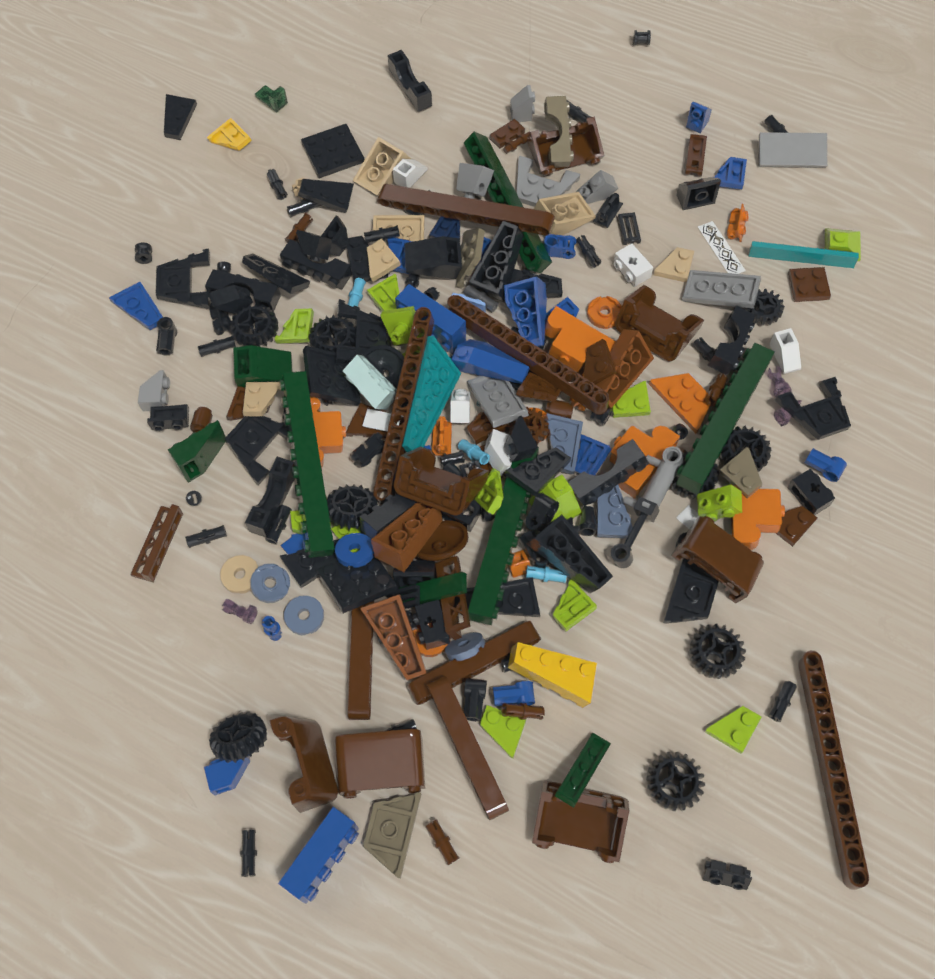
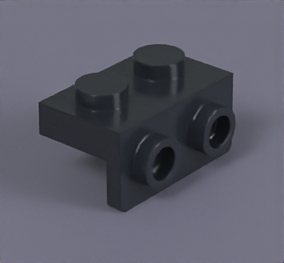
M184 404L151 407L150 418L147 419V423L151 430L163 431L164 429L180 430L189 427V406Z

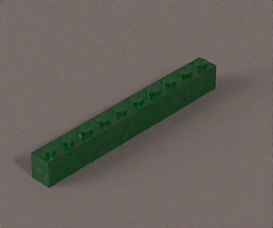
M474 131L464 141V145L474 165L494 170L487 188L493 202L523 207L490 141L486 136ZM521 231L524 237L519 254L528 270L542 273L552 263V260L538 234Z
M754 343L751 349L747 348L743 356L745 360H741L736 368L738 373H733L729 381L731 385H726L722 393L724 398L718 399L715 405L716 412L712 411L707 420L709 424H704L700 432L702 437L700 439L696 438L692 446L694 449L693 453L689 451L684 460L686 462L685 467L680 466L676 475L679 477L677 485L698 495L729 439L732 430L735 428L770 364L775 351L757 343Z
M306 371L284 372L282 380H279V389L283 391L284 395L281 401L282 408H286V414H284L285 426L288 425L289 427L287 442L291 443L292 447L289 450L290 460H294L292 475L297 480L295 494L300 499L298 514L302 515L303 519L300 522L301 533H305L306 540H303L304 552H308V558L332 556L334 543Z
M539 447L531 458L512 462L510 468L514 469L524 461L529 462L537 458ZM508 476L503 488L504 498L501 507L496 512L468 609L470 621L491 626L493 619L498 618L500 608L497 607L498 601L503 600L505 590L502 589L503 583H507L509 578L507 568L508 565L512 566L514 559L512 550L517 548L519 537L516 535L523 527L524 520H521L522 514L526 515L528 503H526V499L531 497L530 492Z

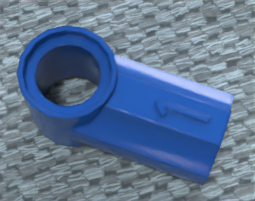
M814 448L804 462L822 472L823 476L831 482H837L847 467V463L842 458L836 456L829 457Z
M521 681L511 686L493 687L495 706H502L503 703L517 705L526 703L529 706L535 704L534 687L531 681Z

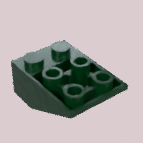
M253 345L233 347L234 379L239 387L246 388V382H279V380H282L284 372H293L292 353L290 351Z
M218 420L214 423H209L202 430L192 433L188 438L175 443L168 449L175 464L188 483L206 472L226 442V436Z

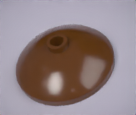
M442 521L417 554V557L427 561H440L455 556L468 542L469 535L466 527L456 521Z

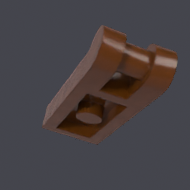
M690 134L685 169L686 175L692 173L697 174L696 176H702L707 136Z

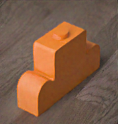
M555 306L545 323V335L550 338H556L548 354L575 372H579L584 365L589 346L603 339L607 342L611 352L616 343L613 339Z
M310 396L322 468L324 454L341 453L343 451V437H346V426H342L340 411L320 412V400Z
M631 426L622 437L619 436L614 442L609 460L615 464L617 449L632 439L644 453L645 457L650 455L662 460L664 450L668 447H676L680 435L665 426H657L653 429L650 437L636 427ZM648 464L642 471L636 472L627 481L618 484L619 488L633 498H636L655 474L658 467Z
M758 489L748 499L742 494V513L731 517L732 536L750 550L758 546L761 532L778 533L780 530L782 517L785 515V506L781 505L780 490Z

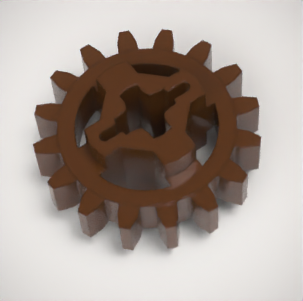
M526 407L529 416L523 417L538 445L539 440L544 441V435H548L549 423L546 416L542 417V411L536 413V408L529 411V408ZM515 421L509 422L508 431L511 430Z

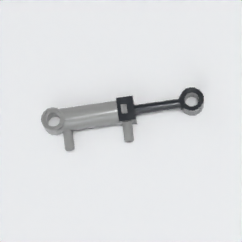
M677 447L666 448L663 452L662 460L647 455L646 458L649 464L658 468L645 493L638 500L625 496L623 499V503L634 507L638 518L625 543L616 544L611 550V557L619 568H627L632 564L633 555L631 547L645 520L654 523L660 511L659 506L680 466L684 465L682 452ZM677 457V460L669 461L670 458ZM619 554H627L625 558L618 559Z

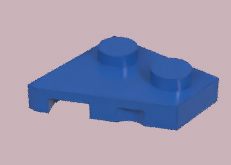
M730 157L726 161L725 165L718 170L714 177L720 178V187L743 189L747 159Z

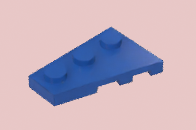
M141 282L109 297L113 304L149 330L157 327L158 320L163 317Z

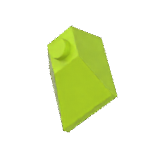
M825 228V249L859 253L857 261H860V231Z
M563 475L554 478L540 492L559 502V508L552 521L560 515H563L567 520L570 517L575 518L582 514L574 491ZM533 496L529 500L531 506L533 505L535 496Z

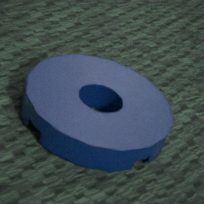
M351 533L345 535L335 545L336 558L343 566L361 567L369 563L373 558L374 551L371 538L365 534ZM352 549H360L358 552H351Z

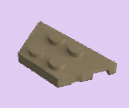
M476 228L464 232L463 242L460 246L462 269L456 281V287L462 289L464 287L465 276L470 277L474 268L481 260L485 234L483 229Z
M419 792L405 797L400 796L392 800L374 803L363 847L400 879L422 795Z

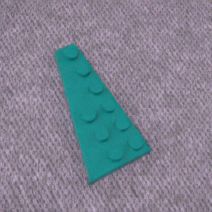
M428 336L405 432L402 447L407 452L425 446L461 376L459 369L434 336Z

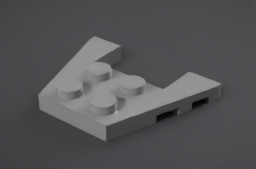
M519 156L517 195L523 204L535 207L538 199L563 195L580 179L579 173L569 170L565 171L561 182L531 174L529 172L533 166V159Z

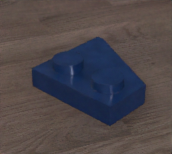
M440 217L429 237L446 236L460 238V220Z

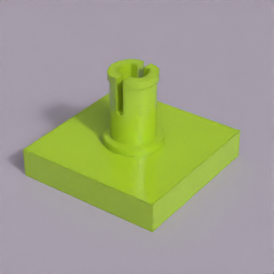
M414 306L386 310L380 314L393 345L408 343L416 312ZM424 333L419 334L417 338L423 337Z

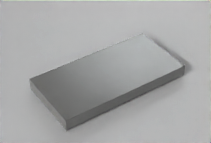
M760 132L759 167L826 168L827 133Z
M690 270L682 300L683 302L734 307L737 305L739 307L754 308L761 276Z
M485 376L468 380V386L493 428L515 421L518 416H529L527 408L520 397L516 395V391L509 381Z

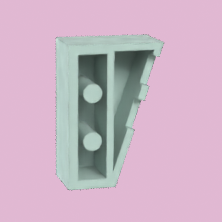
M357 354L343 370L346 374V379L358 388V391L364 395L375 409L387 410L395 401L397 389L364 356Z

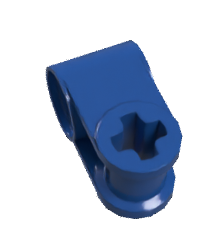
M549 234L544 238L543 245L550 257L571 259L576 255L574 245L576 244L575 237Z

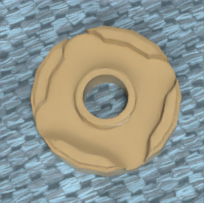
M234 556L223 564L220 571V579L228 591L240 594L251 591L250 579L258 565L249 556ZM238 571H245L243 578L238 579L235 577Z

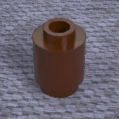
M561 400L551 401L547 403L546 413L571 419L574 405Z
M198 407L195 410L190 425L193 433L202 430L211 423L213 418L212 411L207 407Z

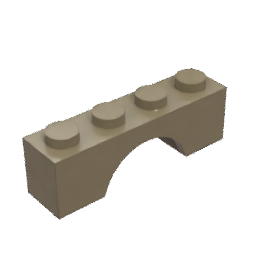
M547 96L544 101L545 120L552 122L559 131V140L551 145L548 150L549 166L554 165L555 168L569 167L574 159L573 151L570 149V145H572V135H569L571 119L568 118L570 105L566 100V96Z

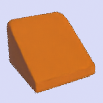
M524 550L512 553L514 554L512 566H508L513 578L526 574L527 565L530 566V562Z

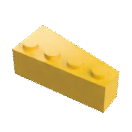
M519 642L511 648L509 669L531 681L534 680L540 683L542 687L548 690L555 691L561 697L577 703L576 705L582 708L591 703L597 663Z

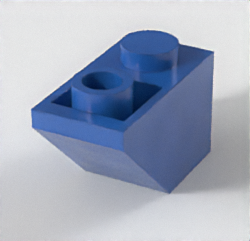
M692 102L686 128L701 134L709 122L712 109L697 102Z
M249 756L244 761L240 759L236 763L233 760L227 763L225 760L220 761V759L210 762L209 766L204 767L210 792L213 795H218L235 789L250 763Z

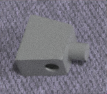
M460 163L457 191L465 193L464 197L474 199L475 196H485L494 170L480 165Z

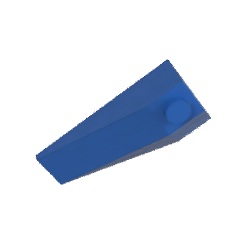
M536 276L504 285L505 302L512 313L513 320L517 324L520 336L537 347L544 346L547 306L545 283Z
M472 339L458 344L451 359L460 372L520 384L525 380L530 369L529 366L487 342Z

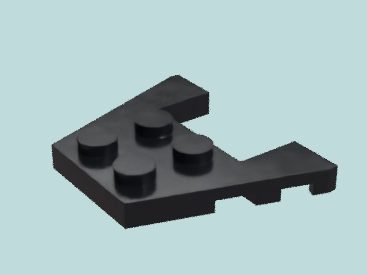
M209 248L202 250V253L196 255L192 253L188 255V258L182 260L175 259L158 265L156 267L157 299L209 309L210 298L208 291L192 293V267L210 265Z
M342 299L338 300L337 317L355 319L356 334L355 347L336 346V363L352 361L357 354L362 355L374 346H391V338L381 317L371 312L369 314L365 313L355 305L353 307L347 305Z
M836 377L823 380L819 384L827 397L826 399L801 407L791 391L777 395L775 401L817 440L846 431L851 427L846 408L842 405L840 399L842 396L841 391L836 386L838 383Z
M244 416L225 437L226 443L258 486L267 477L269 470L255 460L278 434L287 439L289 427L288 425L285 426L284 422L279 423L265 416Z

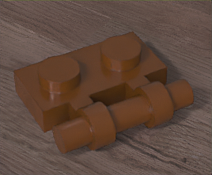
M513 119L491 133L489 139L499 149L504 147L503 151L507 154L510 151L516 150L520 144L527 143L530 131L525 133V128L516 119Z

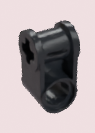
M543 492L539 493L535 497L531 510L526 517L525 523L527 528L530 530H543L551 523L559 508V502Z

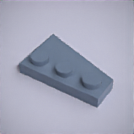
M547 413L551 449L557 447L571 457L570 463L561 472L574 474L583 422Z
M619 485L615 486L609 493H604L597 498V537L627 539L633 528L631 518L623 503V496Z

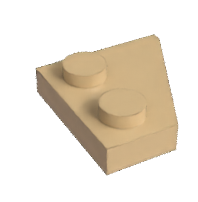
M382 238L367 247L372 282L401 265L399 259Z
M677 247L655 269L654 276L687 283L694 251Z
M246 382L243 415L263 416L268 406L275 400L274 396L280 391L279 382Z

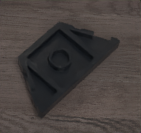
M683 558L663 622L665 624L708 619L719 581L695 563L688 564L689 560Z

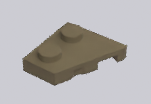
M748 447L720 469V474L734 487L741 490L747 499L762 487V481Z

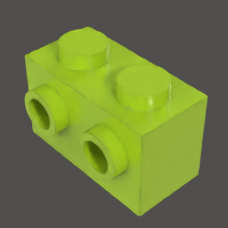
M730 484L699 493L697 495L698 516H708L716 522L720 518L734 517L735 514L742 513V491Z

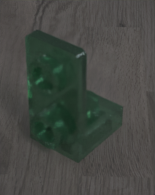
M265 85L255 93L257 99L275 112H278L288 104L285 89L281 86L273 91Z

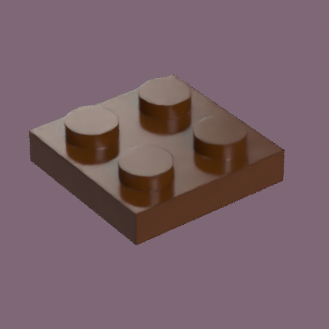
M825 267L789 269L788 275L794 302L830 300L831 293Z

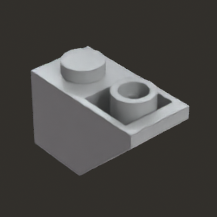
M530 85L524 87L510 99L512 120L516 119L518 122L532 121V114H535L533 104L535 102V92L531 91Z
M600 170L576 192H579L586 203L589 204L607 199L618 190V186L612 175Z
M164 370L158 371L140 386L138 404L142 411H150L151 407L168 404L167 388H170V378L166 376Z

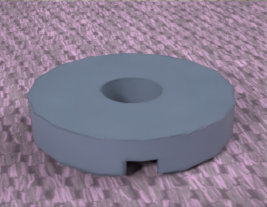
M276 564L259 566L250 579V589L253 595L259 601L265 603H275L282 600L287 595L290 587V577L287 571ZM267 579H273L276 585L268 588L264 582Z
M299 596L287 604L284 611V620L288 629L293 633L301 636L312 634L322 626L324 610L321 603L314 597ZM303 611L310 613L306 620L299 619V615Z
M467 633L462 635V638L451 641L446 646L445 653L451 661H453V658H456L457 661H462L476 655L479 652L478 648L484 647L485 640L481 633Z

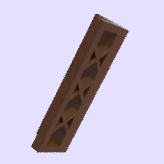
M171 504L170 508L160 507L130 574L132 577L154 583L183 516L179 506ZM164 512H165V513H167V516H166L164 522H162L161 519H162L163 514H164ZM159 531V534L155 540V532ZM152 548L149 556L147 557V550ZM144 565L142 572L138 573L139 568Z
M457 555L435 563L437 578L461 572L460 560ZM454 564L455 567L451 572L448 566ZM465 593L441 599L445 631L454 640L462 638L461 630L471 627ZM455 597L460 598V602L458 605L456 604ZM458 614L463 616L464 622L459 623Z

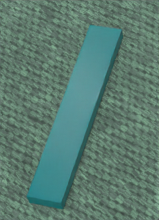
M752 241L748 257L854 269L859 253Z

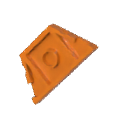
M689 373L651 379L649 385L695 434L698 433L710 407L705 401L708 396L706 390Z

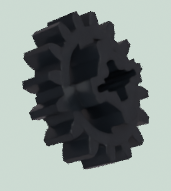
M766 288L763 292L760 289L758 290L754 308H745L756 315L754 318L755 323L760 321L762 325L765 322L771 325L772 321L777 322L781 318L785 306L782 305L783 299H778L779 294L773 295L774 291L772 290L769 293Z

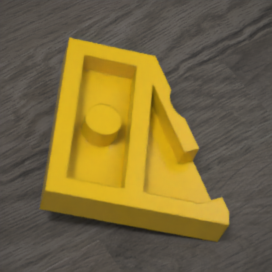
M232 118L207 137L210 143L238 151L252 141Z

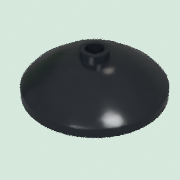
M387 345L374 346L365 351L362 356L384 377V372L388 370L389 375L385 378L397 389L405 358L404 355L396 348Z

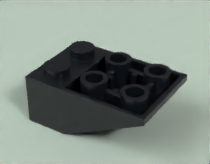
M441 236L404 243L406 273L457 279L462 269L460 238Z

